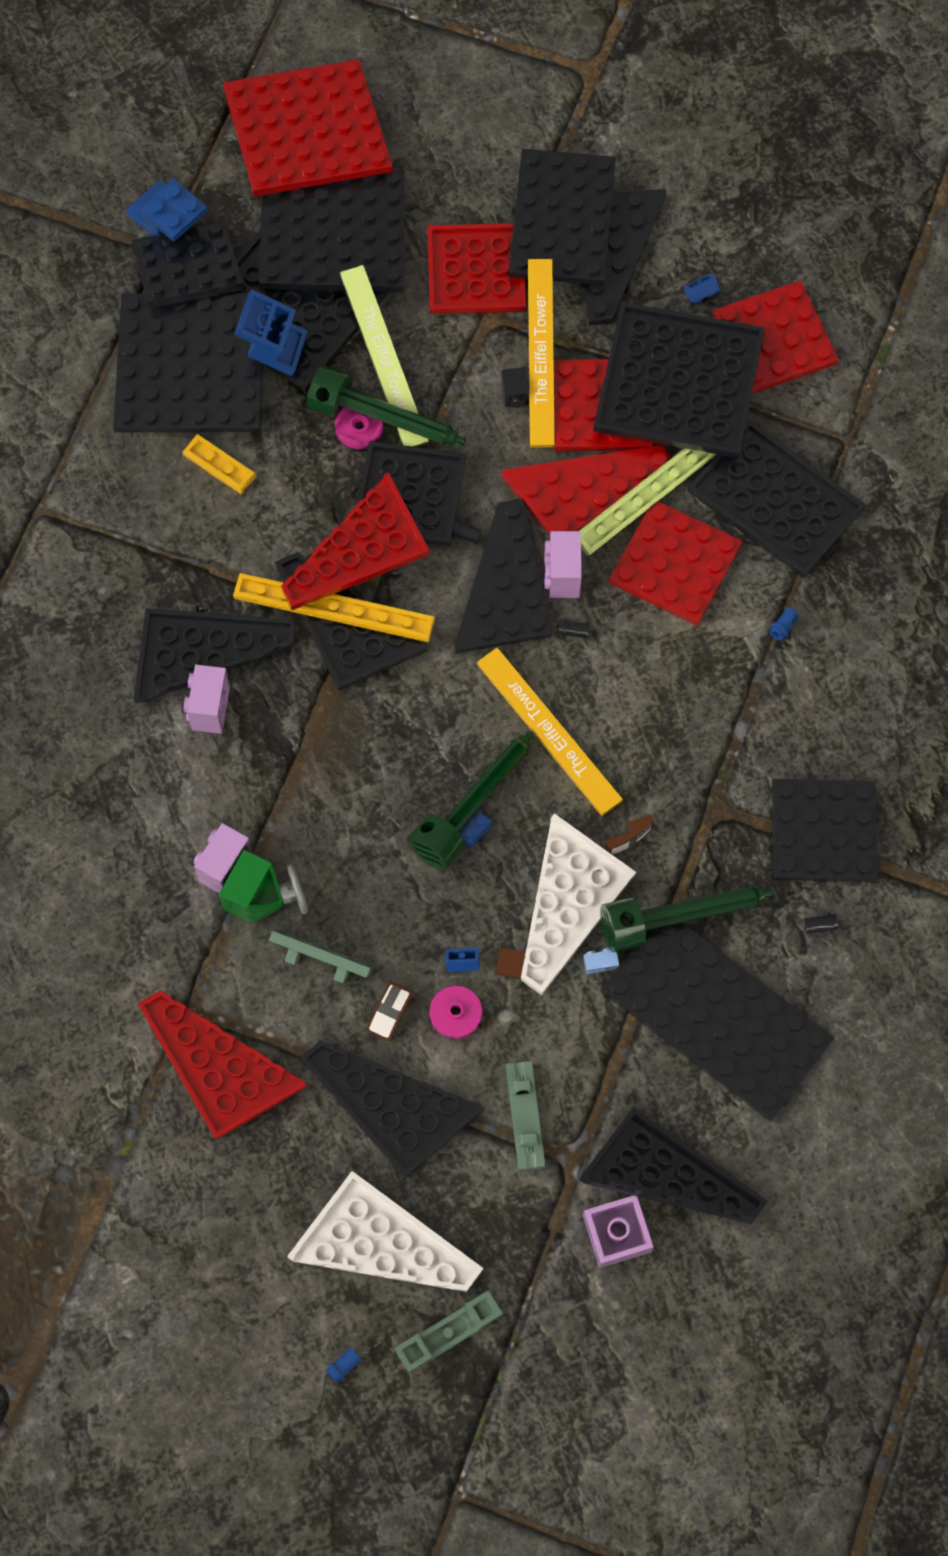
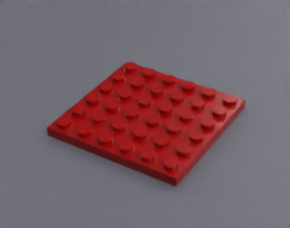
M359 59L223 82L224 93L254 197L392 172V162Z

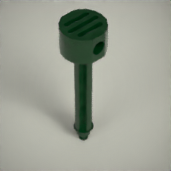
M322 364L313 377L307 395V408L336 418L337 413L345 407L442 445H454L456 442L464 446L466 443V437L458 436V431L453 430L451 425L443 424L352 390L351 374Z
M528 730L525 736L520 735L517 739L510 741L511 744L445 819L429 814L408 837L409 845L424 862L441 871L446 870L465 848L466 843L459 830L519 761L528 755V749L532 745L530 741L535 738V734L531 730Z
M750 885L742 889L641 910L637 900L633 897L602 904L600 908L601 926L607 946L613 953L645 946L647 930L742 909L756 908L759 903L765 902V898H772L774 892L772 888L763 890L761 887L755 888Z

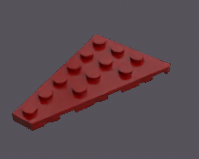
M662 445L505 469L501 472V477L519 499L523 498L526 508L550 536V531L581 530L672 457Z
M389 473L383 475V479L375 488L369 490L366 497L360 500L347 514L348 517L338 527L336 526L331 531V535L316 547L311 557L303 565H300L295 570L294 575L281 585V590L291 610L430 555V550Z
M160 990L137 1003L215 1140L220 1139L307 1088L304 1080H300L286 1071L285 1068L243 1044L231 1034L224 1032L220 1027L194 1013Z

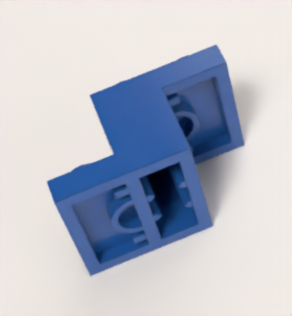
M175 179L170 180L166 185L159 180L126 209L127 215L151 236L165 234L173 242L208 212L207 206Z
M251 289L247 295L234 334L251 342L247 356L292 376L308 332L292 324L296 310Z

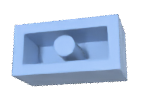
M609 948L603 949L602 952L589 951L583 956L586 974L617 970L619 967L617 952L612 953Z

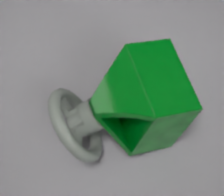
M243 850L219 893L223 910L250 923L268 917L279 910L283 904L285 905L295 900L300 912L304 915L308 913V906L294 865L290 864L287 866L290 881L278 884L272 863L246 850Z

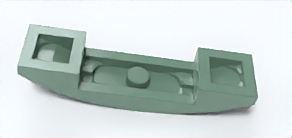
M488 1290L427 1330L414 1335L396 1346L394 1350L409 1373L477 1333L503 1315Z

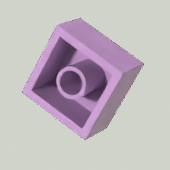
M550 531V541H545L544 585L545 589H549V598L580 597L581 531Z
M195 665L194 673H190L188 678V688H191L190 697H185L184 712H187L186 720L190 722L191 728L194 731L222 734L230 692L226 668Z
M223 823L218 830L215 828L211 832L207 841L209 844L204 851L200 850L194 859V868L199 882L218 893L222 890L243 850L253 854L249 838Z
M633 1195L584 1210V1222L599 1268L652 1252L653 1244L637 1196Z

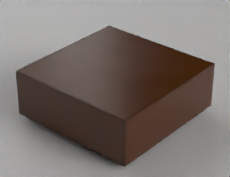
M500 947L495 975L521 979L526 952Z

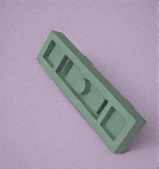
M279 929L273 930L269 941L289 948L285 962L295 965L298 963L301 953L337 966L334 980L340 983L346 982L349 972L367 978L372 975L374 965Z
M532 1061L507 1063L505 1068L518 1171L545 1168ZM522 1090L529 1092L528 1094L516 1095L517 1092Z

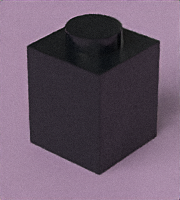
M525 367L501 370V386L505 407L520 408L528 405L529 387Z

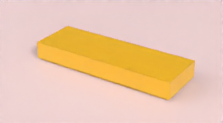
M198 434L183 450V456L241 495L256 478L254 471Z

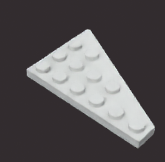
M556 814L551 817L521 975V981L540 995L544 994L601 920V905L615 902L636 874L634 870Z
M353 1171L287 1256L292 1262L467 1292L483 1271L480 1265Z

